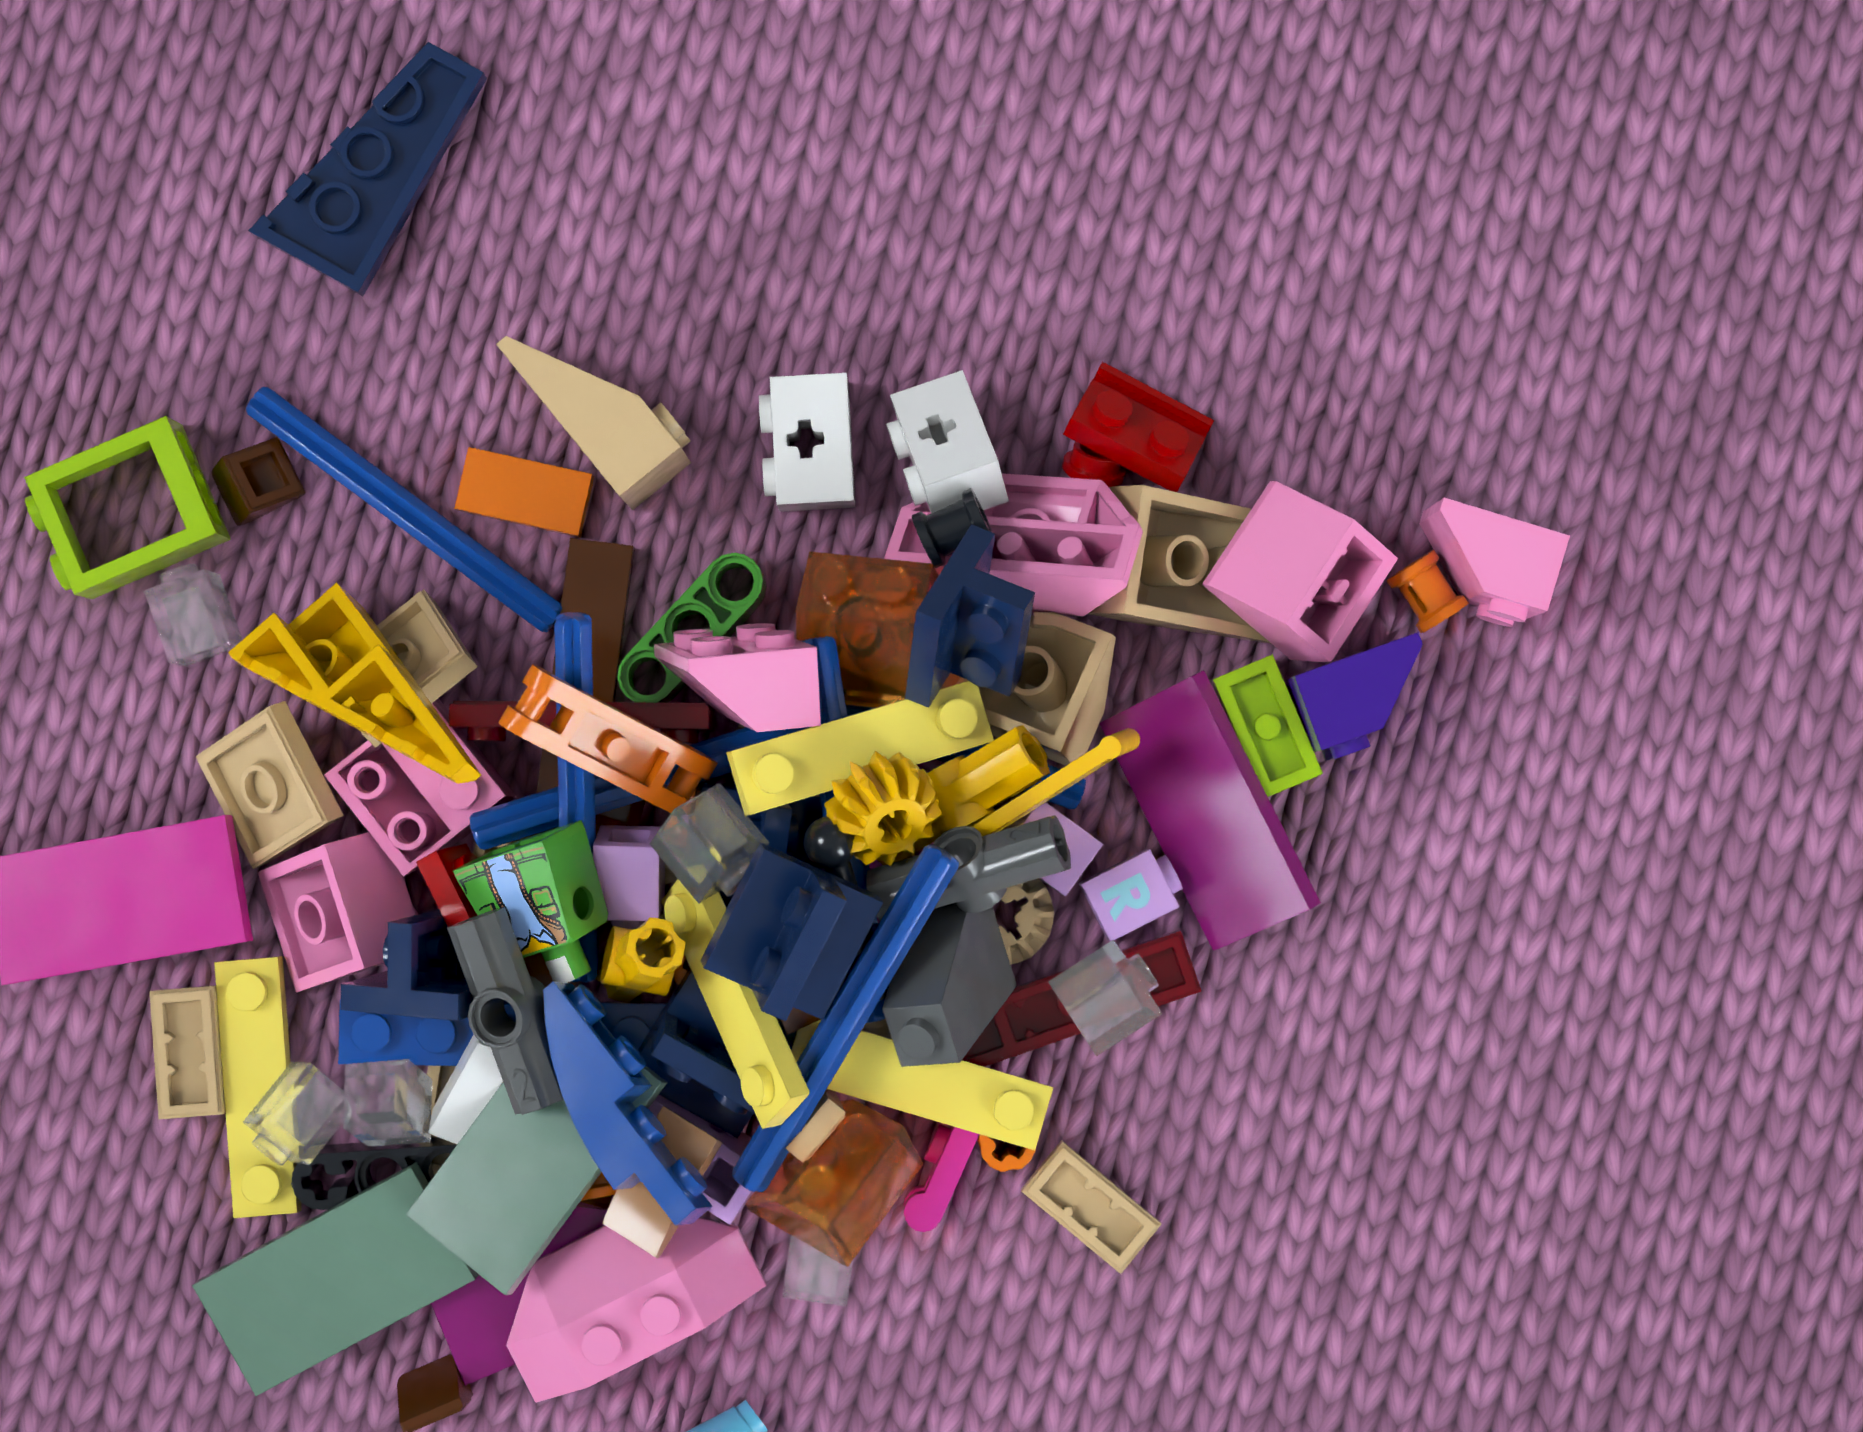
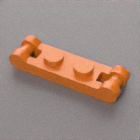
M532 664L522 681L527 687L515 707L508 705L498 723L524 740L685 820L695 803L690 799L702 778L706 780L710 778L718 762L699 750L683 744L563 681L545 669ZM550 700H553L562 706L551 725L548 726L540 722L539 719ZM677 764L679 767L668 785L664 784Z

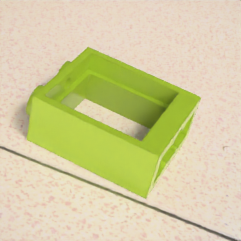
M167 416L24 477L32 494L25 498L28 513L40 532H48L56 554L50 556L53 572L60 585L66 591L72 589L74 595L95 599L231 540L183 425ZM152 449L186 529L91 570L57 490Z

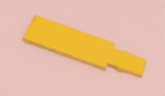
M1127 728L1104 737L1098 746L971 827L976 828L982 836L1002 831L1116 757L1135 750L1140 744L1138 732L1132 728Z

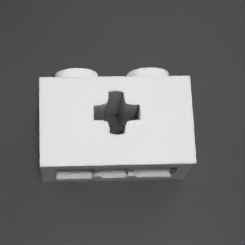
M963 370L890 395L897 420L886 425L898 460L910 456L913 466L903 469L915 506L927 502L932 514L962 500V492L970 488L976 494L983 510L1009 502L999 461Z
M847 373L770 377V394L759 395L761 433H773L774 458L762 459L765 496H776L780 512L855 507ZM812 428L815 439L824 440V444L813 447V458H801L798 447L790 446V442L800 440L801 429Z

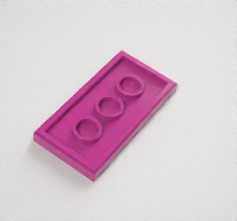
M222 815L0 856L1 985L253 941L232 815Z

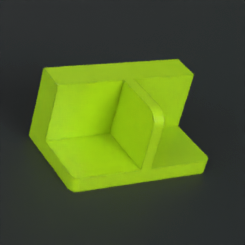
M1273 654L1211 680L1219 701L1267 797L1323 774Z

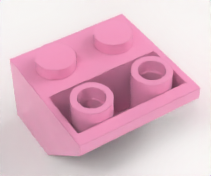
M1270 481L1202 585L1290 660L1331 663L1398 560V557L1355 519L1277 481Z
M769 623L737 626V636L734 637L713 636V630L688 629L673 632L674 642L654 644V655L662 664L721 715L756 732L821 726L817 647L795 639L794 631L776 630L775 624Z
M439 698L432 705L480 772L481 776L476 781L457 784L384 743L375 748L368 740L324 774L403 876H407L418 869L416 862L436 850L449 848L472 832L469 817L473 813L510 802L517 797L475 743L467 741V733L464 729L449 726V711Z

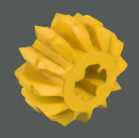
M874 751L868 765L863 767L850 761L851 775L847 779L831 781L835 796L824 803L827 811L826 816L831 819L834 825L837 824L839 831L854 835L850 853H854L855 858L861 860L866 866L879 858V860L891 867L897 854L902 851L915 856L914 843L920 838L934 837L931 821L942 814L939 808V801L935 797L937 792L933 788L934 783L924 769L920 770L917 765H914L909 758L904 757L900 752L887 759L886 756H882L877 751Z

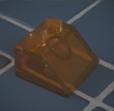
M809 551L796 606V639L803 641L805 639L825 636L835 639L846 705L877 708L906 699L905 694L916 610L939 576L933 564Z
M854 1099L840 1101L846 1112V1117L808 1161L805 1160L802 1163L789 1152L767 1190L764 1192L755 1191L745 1204L750 1212L846 1267L850 1265L923 1166V1162L903 1125Z

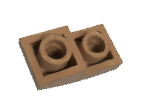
M663 1106L657 1115V1119L663 1125L667 1135L661 1141L676 1160L680 1157L686 1158L703 1176L723 1142ZM641 1181L633 1188L616 1190L602 1222L655 1258H660L679 1225H674Z

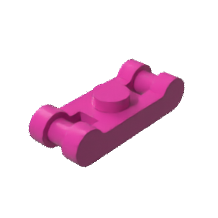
M941 1124L937 1126L924 1156V1160L933 1163L924 1185L915 1186L908 1191L903 1203L905 1220L915 1231H931L942 1220L979 1134L950 1126V1128Z

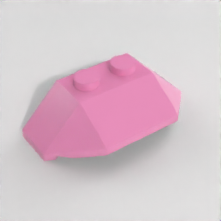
M1002 473L1009 502L984 510L992 532L995 533L990 575L1035 592L1032 612H1055L1071 616H1085L1127 587L1143 530L1103 480ZM913 502L901 507L883 562L887 568L930 589L952 554L945 557V565L938 568L933 566L912 520V515L920 511L925 515H929L931 512L927 502L916 506Z
M703 1217L698 1218L692 1224L679 1225L660 1258H655L604 1225L540 1257L530 1269L506 1346L535 1403L588 1388L705 1329L764 1288L766 1282L738 1226L723 1222L719 1223Z

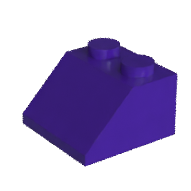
M1419 632L1284 680L1313 751L1322 750L1325 761L1337 759L1371 746L1367 734L1384 728L1421 650L1423 643Z

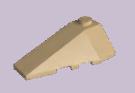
M862 606L838 657L840 667L905 696L915 616L918 608ZM1034 612V615H1031L1020 681L1011 696L1009 697L989 688L978 686L992 735L1000 737L1013 728L1024 725L1029 733L1037 737L1048 759L1065 766L1087 753L1105 711L1116 637L1109 632L1055 612ZM950 673L941 689L968 680Z

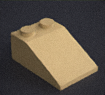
M505 336L496 344L615 492L632 510L691 464L682 449L691 441L661 402L650 410L640 396L508 336Z
M1146 485L1109 487L1129 514L1140 524L1143 533L1127 587L1088 614L1137 624L1270 643L1202 585L1251 511L1250 508Z

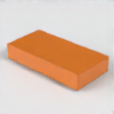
M468 447L454 509L460 512L581 538L594 476L590 473Z

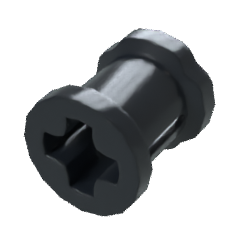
M972 488L962 492V500L929 515H925L922 511L912 515V520L921 543L935 568L945 565V557L955 551L971 524L992 532L985 512Z

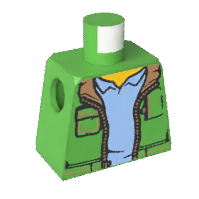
M582 820L493 849L453 870L459 885L477 915L505 907L523 958L541 952L553 981L568 983L591 971L579 938L606 923L608 910Z

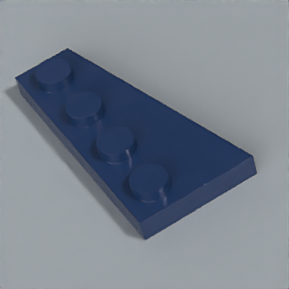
M428 42L372 100L373 106L351 129L347 126L330 144L333 148L307 175L303 172L285 191L288 195L267 217L263 214L248 231L258 239L363 297L486 82L487 77L484 72Z

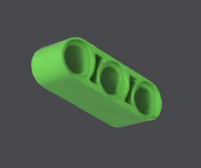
M729 553L720 556L708 566L622 660L619 665L617 678L620 689L627 698L634 702L668 703L678 695L687 684L664 664L662 665L666 672L665 684L655 694L642 695L636 690L633 682L634 672L644 662L651 660L659 661L654 655V644L674 642L673 632L677 631L680 621L688 615L698 614L706 617L710 630H713V636L731 637L736 632V627L743 625L765 598L767 584L765 576L756 562L745 554ZM734 568L746 569L752 573L754 580L753 589L750 594L738 601H731L722 597L719 588L723 575Z

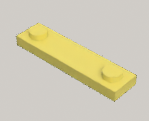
M965 681L940 689L929 708L904 699L823 723L821 726L806 728L726 752L744 815L748 816L832 791L831 781L847 779L851 775L850 761L862 767L868 765L874 751H877L882 756H886L887 759L900 752L904 757L909 758L914 765H918L990 743L994 739L979 687L969 681Z
M706 864L688 867L661 900L665 919L673 922L674 931L679 938L686 942L684 949L685 957L741 1080V1090L745 1100L753 1107L762 1129L782 1125L808 1097L810 1091L777 1018L761 1011L752 989L703 968L701 958L727 908Z
M283 956L214 962L233 1218L298 1213L302 1210L301 1201L294 1194L291 1185L292 1173L298 1163Z
M821 1020L797 1030L791 1049L796 1062ZM862 1030L827 1087L828 1090L1034 1151L1053 1091L1051 1086L963 1060L960 1063L901 1067L892 1039Z

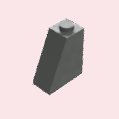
M954 903L935 908L892 978L882 1010L901 1067L960 1063L1016 988L1017 984L993 907L978 913L963 912Z

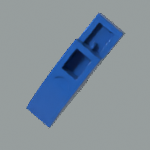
M553 981L543 989L545 1027L551 1060L567 1109L592 1159L614 1190L633 1188L641 1181L675 1226L694 1223L713 1207L702 1193L707 1188L704 1178L686 1158L680 1157L676 1160L661 1141L667 1133L657 1117L646 1106L641 1104L636 1108L632 1103L652 1086L641 1072L646 1067L645 1060L634 1045L624 1036L620 1035L615 1039L600 1020L606 1015V1011L588 988L582 984L575 988L570 983Z

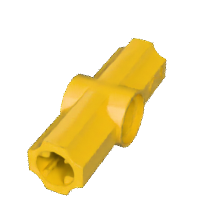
M1024 725L1017 726L966 758L964 755H961L928 772V776L934 783L933 788L937 792L935 797L939 801V808L942 814L931 821L934 837L920 838L914 843L915 854L923 850L925 846L933 844L940 835L952 828L973 826L995 812V806L1010 797L1018 795L1021 791L1040 782L1043 777L1050 774L1047 764L1048 756L1037 737L1029 733ZM906 851L899 852L894 862L910 858L913 855ZM877 858V860H878L880 863H882V865H887L885 862H883V861L879 860V858Z
M650 917L635 930L613 926L608 936L604 954L599 958L596 979L606 988L608 998L618 1001L630 1002L642 992L666 996L669 992L675 969L682 965L686 942L679 938L674 931L673 922Z

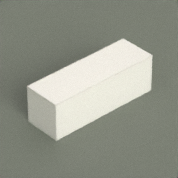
M475 1035L472 1036L433 1107L428 1133L455 1144L459 1143L503 1082L491 1047L484 1045Z

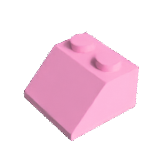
M1442 498L1423 511L1419 524L1433 550L1439 556V561L1457 594L1464 595L1470 605L1478 607L1476 617L1498 625L1513 627L1514 621L1525 622L1527 618L1548 611L1570 535L1448 498Z
M369 832L323 844L258 872L296 993L385 964L383 960V944L388 934V922L418 915L412 905L403 875Z

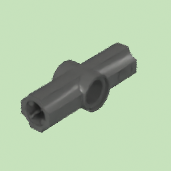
M1056 815L982 836L976 828L969 826L955 827L940 835L932 845L938 846L952 854L959 861V866L935 908L954 903L963 912H983L993 907L1002 899L1007 891V887L1071 869L1070 850L1065 839L1064 829ZM919 855L893 862L891 867L887 864L867 870V890L879 895L883 901L877 914L880 921Z
M505 907L479 914L447 927L473 998L468 1013L470 1028L479 1041L491 1047L515 1115L534 1112L564 1100L552 1064L545 1027L543 996L545 986L535 977L529 975ZM504 1000L513 1007L516 1014V1022L506 1013Z

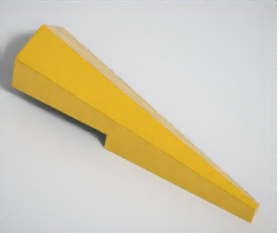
M337 582L290 624H287L274 612L228 652L231 658L241 666L457 784L476 781L481 776L476 766L365 608Z

